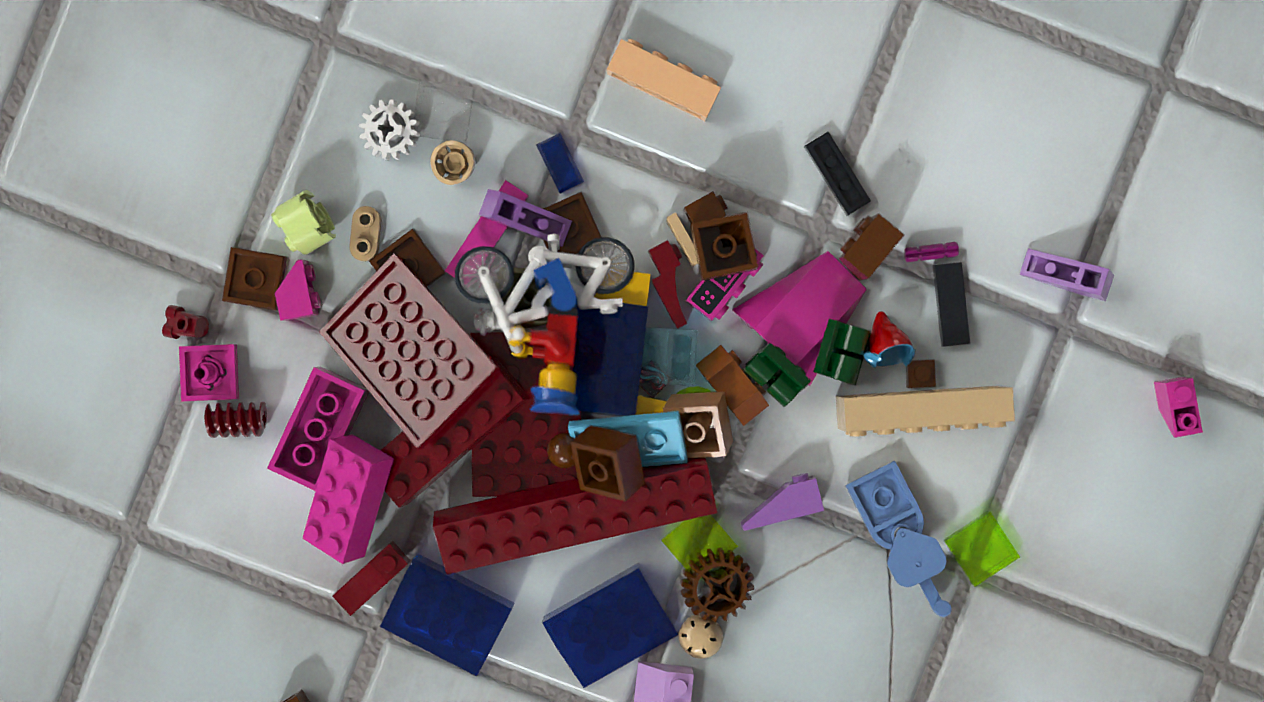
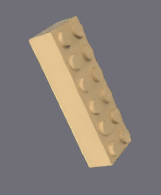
M985 386L836 396L838 429L845 431V434L850 436H866L869 430H873V433H878V435L895 434L894 429H900V431H905V433L922 432V427L933 429V431L950 430V425H955V428L978 429V423H982V426L997 428L1006 427V422L1015 421L1013 387Z

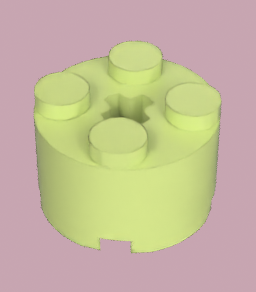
M304 190L277 206L276 211L271 213L274 223L279 228H282L287 236L284 240L288 248L292 252L298 250L305 255L336 238V234L331 233L335 227L328 212L321 202L315 204L311 200L315 195L309 190Z

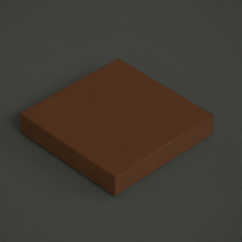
M582 192L543 208L572 221L563 247L560 246L557 252L576 255L586 243L593 239L601 238V234ZM543 240L546 248L549 250L548 241Z
M411 229L369 260L377 272L393 254L400 256L427 287L446 274L445 270L414 229Z
M231 247L222 301L278 311L275 292L283 282L287 257Z

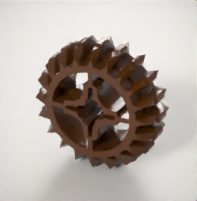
M719 547L716 554L711 549H707V556L705 557L701 553H697L699 560L696 563L693 560H689L688 564L691 570L683 569V574L687 578L680 580L681 586L684 587L681 590V595L683 598H686L684 601L686 606L692 607L691 611L694 615L700 613V617L705 621L710 616L711 620L715 623L719 616L724 621H727L729 613L737 617L736 609L738 607L746 610L743 601L752 600V596L748 592L754 590V585L750 582L754 579V576L751 572H748L750 566L748 563H743L744 559L741 555L735 556L732 550L724 553V550ZM721 566L717 571H709L714 567ZM736 574L737 584L732 592L730 584L734 580L732 577ZM702 577L705 581V585L701 589L702 593L698 597L697 586L700 578ZM710 580H712L714 583L721 584L725 590H723L721 587H717L715 585L713 586ZM717 599H725L721 602L714 603Z

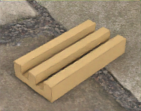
M675 212L667 217L666 222L690 265L695 266L698 263L694 244Z

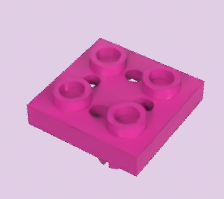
M237 344L179 346L181 402L239 399ZM223 368H225V369L227 370V374H226L225 376H222V375H221V374H225V371L223 370ZM213 383L214 388L212 390H209L210 388H212V386L208 384Z

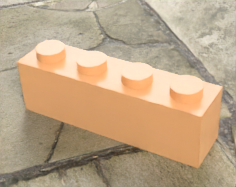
M620 40L607 67L608 75L706 121L721 87L717 86L718 82L715 79L703 75L702 78L694 75L690 67L678 63L676 66L667 61L668 57L657 51H653L651 54L643 50V45L635 40Z

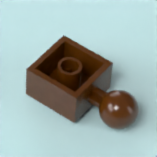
M590 425L576 438H572L569 433H560L554 436L548 444V458L555 466L559 468L576 467L580 490L627 501L645 484L636 435Z

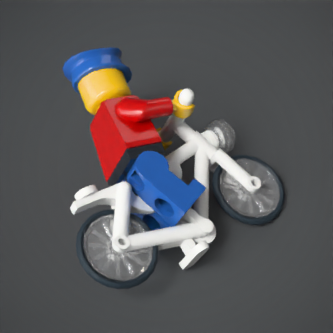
M550 234L548 235L549 250L544 246H535L530 250L528 255L530 263L505 304L501 298L508 293L514 281V269L510 259L502 251L488 246L476 247L467 251L460 258L455 269L456 285L462 295L470 301L481 304L491 303L493 307V312L491 310H484V307L479 308V313L474 314L475 331L481 330V335L483 336L488 332H493V329L501 328V331L504 332L510 349L514 352L511 354L517 359H525L528 355H532V358L544 359L545 369L540 372L538 387H532L530 390L535 399V404L530 408L531 411L579 415L580 411L576 407L578 396L575 395L577 377L573 372L578 328V308L582 310L600 308L601 313L611 314L617 312V307L623 306L622 298L601 300L595 298L594 295L596 293H616L628 285L632 279L635 266L634 258L629 248L617 239L601 237L586 243L578 255L557 252L560 249L559 235ZM564 268L576 269L577 276L585 287L583 288L570 282ZM535 277V285L539 292L532 300L531 309L513 313ZM551 297L552 306H549L548 308L547 306H544L546 300ZM548 315L547 331L531 330L530 333H526L522 327H514L515 324ZM523 341H530L533 347H528Z

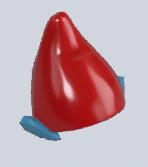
M878 312L869 338V352L864 353L866 362L875 369L877 366L885 367L900 363L907 366L915 356L916 350L913 348L912 342L901 329L890 321L885 312Z

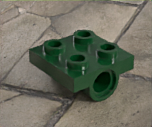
M829 319L813 372L856 386L864 360V353L868 346L870 331Z
M771 343L753 355L743 368L761 387L767 384L766 391L783 407L787 406L811 382L806 376V372L800 366L794 365L786 358L782 349L773 346Z

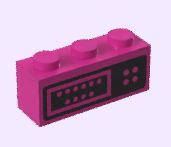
M755 249L758 263L757 270L700 281L685 301L710 321L715 317L720 320L729 309L726 303L731 296L737 298L746 287L743 281L750 274L754 277L763 266L760 260L764 255Z

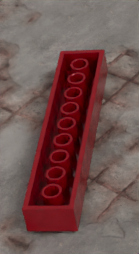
M688 458L687 463L642 467L645 484L627 501L580 490L578 479L434 511L433 530L446 574L716 514L717 508L706 458Z

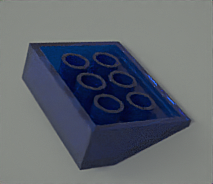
M623 303L622 307H617V312L611 314L601 313L600 308L584 310L578 308V328L573 372L577 377L575 395L578 396L576 407L580 412L614 417L636 415L648 306Z
M417 554L409 565L380 627L477 676L515 603L457 573L447 575L444 566Z
M639 563L550 612L542 620V624L555 647L583 688L679 635Z

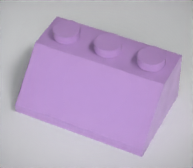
M638 661L634 702H691L694 678L693 668Z

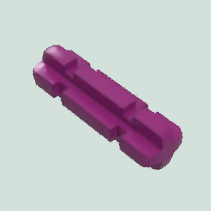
M949 242L944 245L942 243L919 246V248L916 246L907 247L904 249L906 262H915L918 259L921 261L941 259L944 256L949 258L959 255L957 242Z

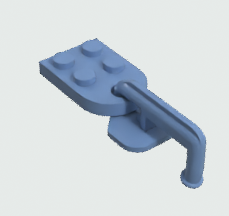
M893 461L845 485L873 540L880 546L891 550L887 565L895 581L903 587H912L919 584L933 612L940 617L948 616L951 613V605L949 602L941 599L931 580V577L939 574L945 568L946 556L935 538L922 534L924 527L922 512L896 462Z

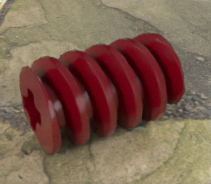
M240 402L237 410H234L232 403H228L226 411H223L221 403H217L215 411H212L210 403H208L204 413L206 431L211 438H216L219 434L222 438H226L230 434L233 437H239L241 433L244 437H250L252 433L254 436L259 437L266 428V404L261 402L259 410H256L254 402H250L248 410H245L243 402Z

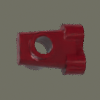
M169 305L166 308L165 316L167 321L162 327L164 337L178 339L180 336L202 338L208 333L209 322L206 317L185 312V309L180 306Z

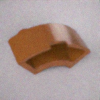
M720 345L695 366L716 392H725L728 408L744 426L769 406L763 397L766 391L756 381L752 383L739 367L742 361L733 350L728 353Z

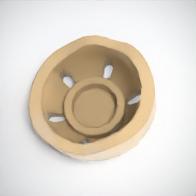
M452 140L446 141L434 149L430 160L431 168L436 178L444 184L454 185L462 183L474 171L475 156L466 144Z
M698 614L692 615L684 621L679 630L678 638L680 645L687 654L694 658L704 659L713 656L719 651L723 643V632L717 622H713L710 617L705 621ZM707 623H710V626L706 629L705 626ZM710 638H716V641H711Z

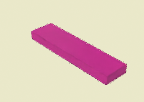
M506 180L499 189L500 192L525 202L529 195ZM481 216L445 269V272L455 278L457 263L467 251L481 246L495 248L508 226ZM490 252L476 253L465 261L460 276L461 282L467 287L470 285L479 268L482 267L491 254Z

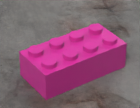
M321 366L313 367L267 469L315 491L329 440L350 434L368 396V389Z
M353 434L330 439L302 539L341 564L365 557L394 458Z

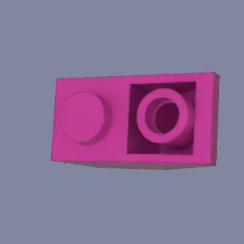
M297 260L275 292L280 321L319 315L318 308H321L320 296L318 292H314L312 281L316 280L313 265H309L306 260Z
M1178 377L1154 382L1158 409L1173 437L1203 433L1193 378Z

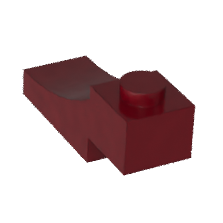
M666 240L648 250L660 276L652 279L651 282L676 329L687 324L679 304L675 281L676 267L681 265L679 259L683 257L675 243L670 245L669 241Z
M392 541L332 597L351 616L406 567L411 560Z

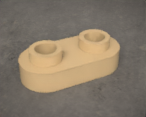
M360 207L354 212L352 217L350 252L355 259L365 262L375 257L379 251L381 216L372 207ZM364 215L370 216V222L367 225H363L361 221ZM362 242H366L368 245V249L365 252H360L359 245Z

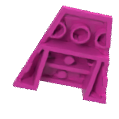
M827 251L732 309V311L751 329H754L768 344L771 343L773 346L782 349L787 359L794 365L800 366L811 380L808 384L810 386L817 375L813 371L828 320L832 319L847 324L867 289Z

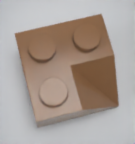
M725 392L671 394L663 407V412L679 411L687 457H725L733 443Z

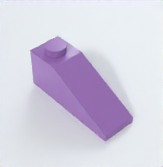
M488 189L479 215L545 241H548V235L558 234L561 247H563L572 222L569 219L518 198Z
M1029 248L1020 271L1021 276L1102 301H1106L1114 278V274L1110 269Z
M808 473L792 476L793 481L786 482L740 522L743 531L824 511L816 478L813 476L809 477Z

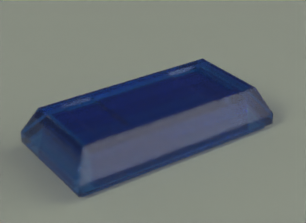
M561 133L536 144L560 194L584 182Z

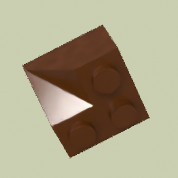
M747 212L691 224L690 229L701 281L758 269Z
M879 213L872 217L868 215L853 229L856 232L853 238L850 237L840 248L843 254L839 257V260L859 281L869 279L903 238L904 234Z

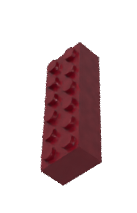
M490 356V358L499 366L500 370L423 449L417 448L402 431L380 450L394 458L384 491L398 508L410 504L530 399L495 356Z

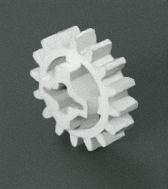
M390 99L388 105L385 101L379 100V108L370 105L372 113L370 115L363 113L362 116L367 121L366 123L359 124V127L365 130V133L359 136L360 139L368 140L364 145L365 149H373L372 155L379 157L382 154V159L388 161L391 154L396 160L400 159V152L409 155L410 152L407 147L409 145L416 147L417 144L413 141V137L420 136V133L414 130V127L420 125L419 121L411 120L415 115L414 111H406L407 105L402 102L397 107V101ZM398 114H400L404 119L406 127L402 126L399 122L400 117L398 116ZM394 127L393 132L385 133L386 128ZM373 133L377 134L380 138L379 143L381 146L376 142ZM402 138H404L402 142L396 146V143L399 142Z

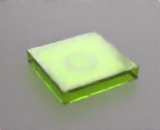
M990 511L985 512L943 540L974 587L1020 558Z
M712 515L682 521L661 539L683 567L690 570L691 567L688 562L693 560L696 563L699 560L697 553H701L705 557L707 556V549H711L716 554L718 547L722 548L724 553L728 550L734 551L738 547Z

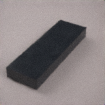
M829 132L804 146L846 216L871 202Z
M962 262L933 265L941 347L970 344Z

